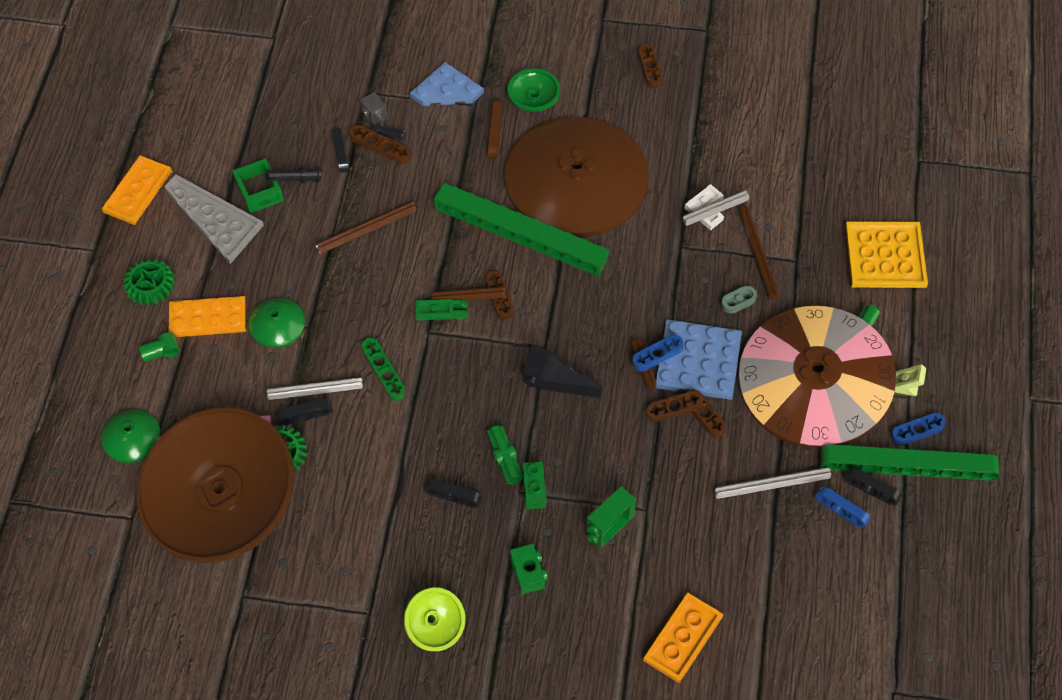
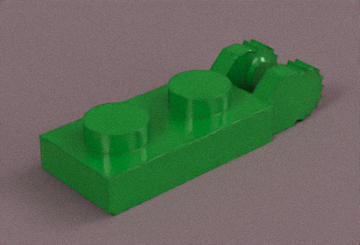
M453 299L415 301L416 321L466 319L469 313L461 309L468 308V301Z

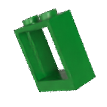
M267 159L256 161L232 171L235 183L249 213L284 201L282 190L277 181H270L273 186L272 188L250 196L242 182L266 173V170H271Z
M622 486L587 518V539L592 544H597L602 548L634 517L636 498Z

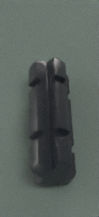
M376 124L371 129L388 138L395 139L397 137L399 140H404L406 137V131L403 129L396 130L397 128L380 127V125Z

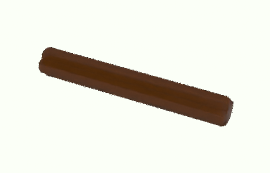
M505 287L432 293V300L453 299L468 301L506 297Z

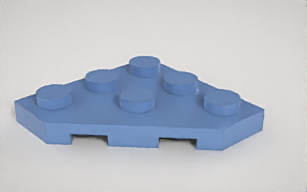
M444 62L410 92V97L422 106H430V103L450 105L463 101L466 104L477 100L484 93V88Z

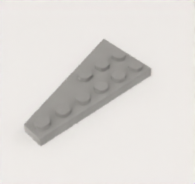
M176 174L164 186L166 192L230 264L264 226L263 221Z

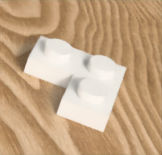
M710 184L687 202L685 209L691 213L722 200L724 195ZM719 212L700 220V222L709 230H712L723 221L724 216Z

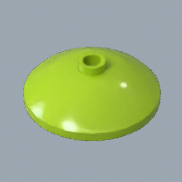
M427 588L418 592L408 602L404 612V628L407 636L416 646L427 651H442L451 647L458 641L465 627V611L462 603L452 592L443 588ZM430 615L433 616L432 623L428 622V617Z

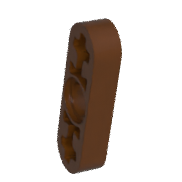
M649 44L641 45L638 57L646 83L651 88H657L662 84V73L655 50ZM653 64L655 67L647 68L646 65Z
M491 271L486 275L487 288L495 287L492 280L495 278L497 280L496 287H505L506 297L491 299L496 315L501 320H509L513 316V305L503 276L498 271ZM503 304L507 313H504V311H502Z
M691 389V390L687 391V392H691V391H697V392H699L698 390H695V389ZM701 394L703 406L691 413L711 437H722L725 433L726 424ZM707 410L710 412V416L702 417L699 412ZM713 424L715 425V427H719V426H720V430H718V429H714V430H713Z
M697 391L687 392L649 404L647 414L652 421L659 422L699 410L703 406V399ZM693 397L697 400L695 405L691 402ZM682 400H685L687 406L686 408H684ZM673 402L680 403V408L677 411L670 410V405ZM664 405H666L668 413H665L663 407ZM655 408L659 411L657 416L653 413Z

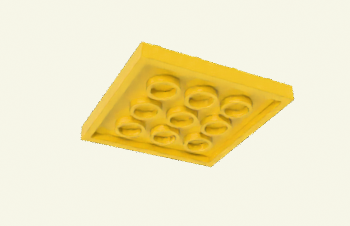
M846 222L851 287L927 288L928 280L920 222Z

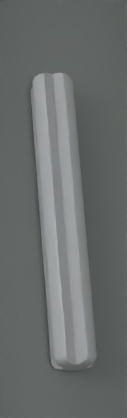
M744 190L683 216V222L688 226L749 200V194Z

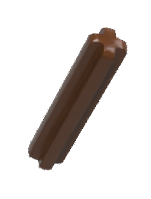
M640 338L631 341L634 354L644 349ZM638 360V363H639V362H641L642 364L645 363V361ZM652 369L641 372L646 388L648 390L656 388L657 382Z

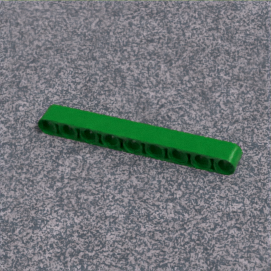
M824 445L821 447V468L829 467L831 471L848 472L849 468H856L864 473L987 481L996 480L1000 477L999 459L995 455L846 445Z

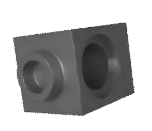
M375 92L360 99L361 111L372 124L382 121L387 117L386 105Z

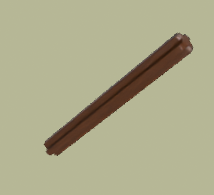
M413 202L407 203L317 243L316 250L319 254H322L416 212V206Z
M741 206L739 214L769 299H776L779 293L748 206Z

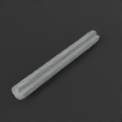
M361 377L269 388L267 389L268 400L361 389L363 388V381Z

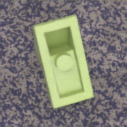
M921 364L896 371L895 392L917 396L918 386L924 385L926 368Z

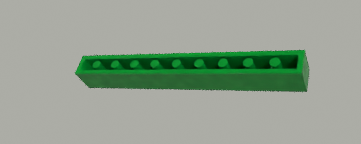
M444 183L434 198L435 210L598 277L608 262L609 250L604 246L596 245L587 239L576 237L552 225L539 222L535 218L527 217L518 211H512L503 205L490 202L486 198H481L471 192L458 189L454 185Z

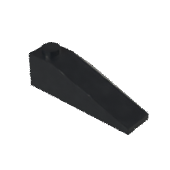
M535 344L532 346L523 370V382L528 386L541 390L601 398L603 389L601 384L584 373H576L569 363L562 364L555 359L556 355Z

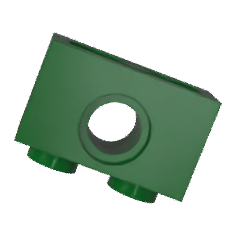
M543 461L523 463L526 510L546 508Z
M534 544L510 550V560L521 595L545 589V581L548 580L545 568L541 569V554L539 550H535ZM531 566L534 570L526 571L525 568Z

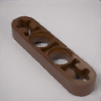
M493 100L488 158H497L502 100Z
M361 125L352 126L349 130L350 139L356 144L400 164H406L411 159L410 149ZM374 138L377 142L371 144L368 140ZM389 145L392 146V149L386 151L383 147Z

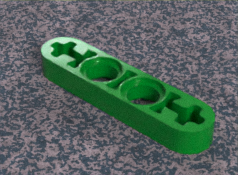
M374 338L365 339L362 342L363 354L387 395L393 401L402 400L405 396L404 384L379 342ZM371 345V347H374L375 353L372 354L371 349L367 346ZM376 359H383L384 363L382 365H375L374 361ZM386 373H391L393 375V377L390 380H385L382 378L383 375ZM393 384L395 385V388L398 391H400V393L397 394L396 392H393Z

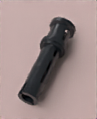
M300 167L296 170H266L265 178L267 182L299 181L305 183L306 181H315V183H319L321 181L320 167H315L314 169Z

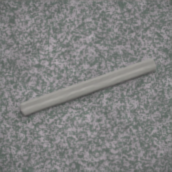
M829 467L724 485L715 487L714 493L716 498L720 499L831 478V470Z

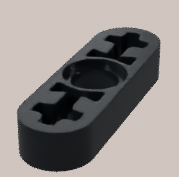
M341 128L332 129L340 173L349 172Z
M320 399L280 409L275 413L278 425L286 426L329 415L333 409L329 399Z
M849 468L844 477L848 484L889 505H897L902 496L901 492L896 488L856 468Z
M428 479L424 487V491L431 496L472 508H478L482 496L476 491L436 479Z

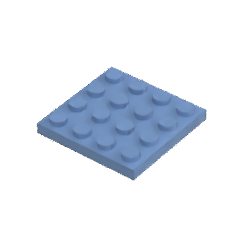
M666 320L663 339L671 335L680 336L683 339V350L659 364L656 388L684 393L695 389L703 396L732 400L742 331ZM671 343V346H672V345H674L675 347L678 346V344Z

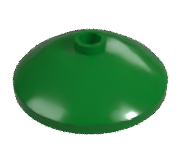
M537 68L525 69L515 74L509 81L508 96L511 102L522 110L530 112L543 111L552 107L558 101L560 84L557 78L546 70Z
M271 298L259 303L252 310L248 319V328L253 339L259 344L271 348L284 347L293 343L300 337L305 327V316L301 307L294 301L286 298Z
M130 409L119 412L111 417L103 427L101 433L103 449L110 458L118 462L134 463L146 458L151 448L161 437L160 426L157 420L146 411Z

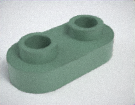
M750 286L741 287L723 297L722 309L730 314L736 313L754 304L757 292Z

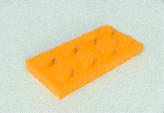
M140 155L102 207L103 213L135 225L172 173L171 167Z
M245 296L171 301L169 302V332L174 333L176 337L246 332Z
M687 593L645 655L643 661L680 683L723 618V613Z

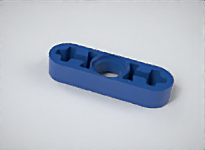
M671 335L637 352L633 356L634 369L643 372L679 354L683 350V339L678 335ZM671 343L678 344V346H677V347H675L674 345L671 346ZM661 350L663 355L659 357L654 356L653 351ZM638 360L645 361V363H644V364H642L641 362L638 363Z
M932 413L894 428L891 440L894 444L903 446L937 434L943 430L946 420L943 415ZM921 426L924 432L917 433L913 427ZM898 433H900V435H904V434H905V436H904V438H902L901 436H897V434H898Z
M822 486L815 494L816 499L821 504L859 528H865L871 520L867 512L825 486Z

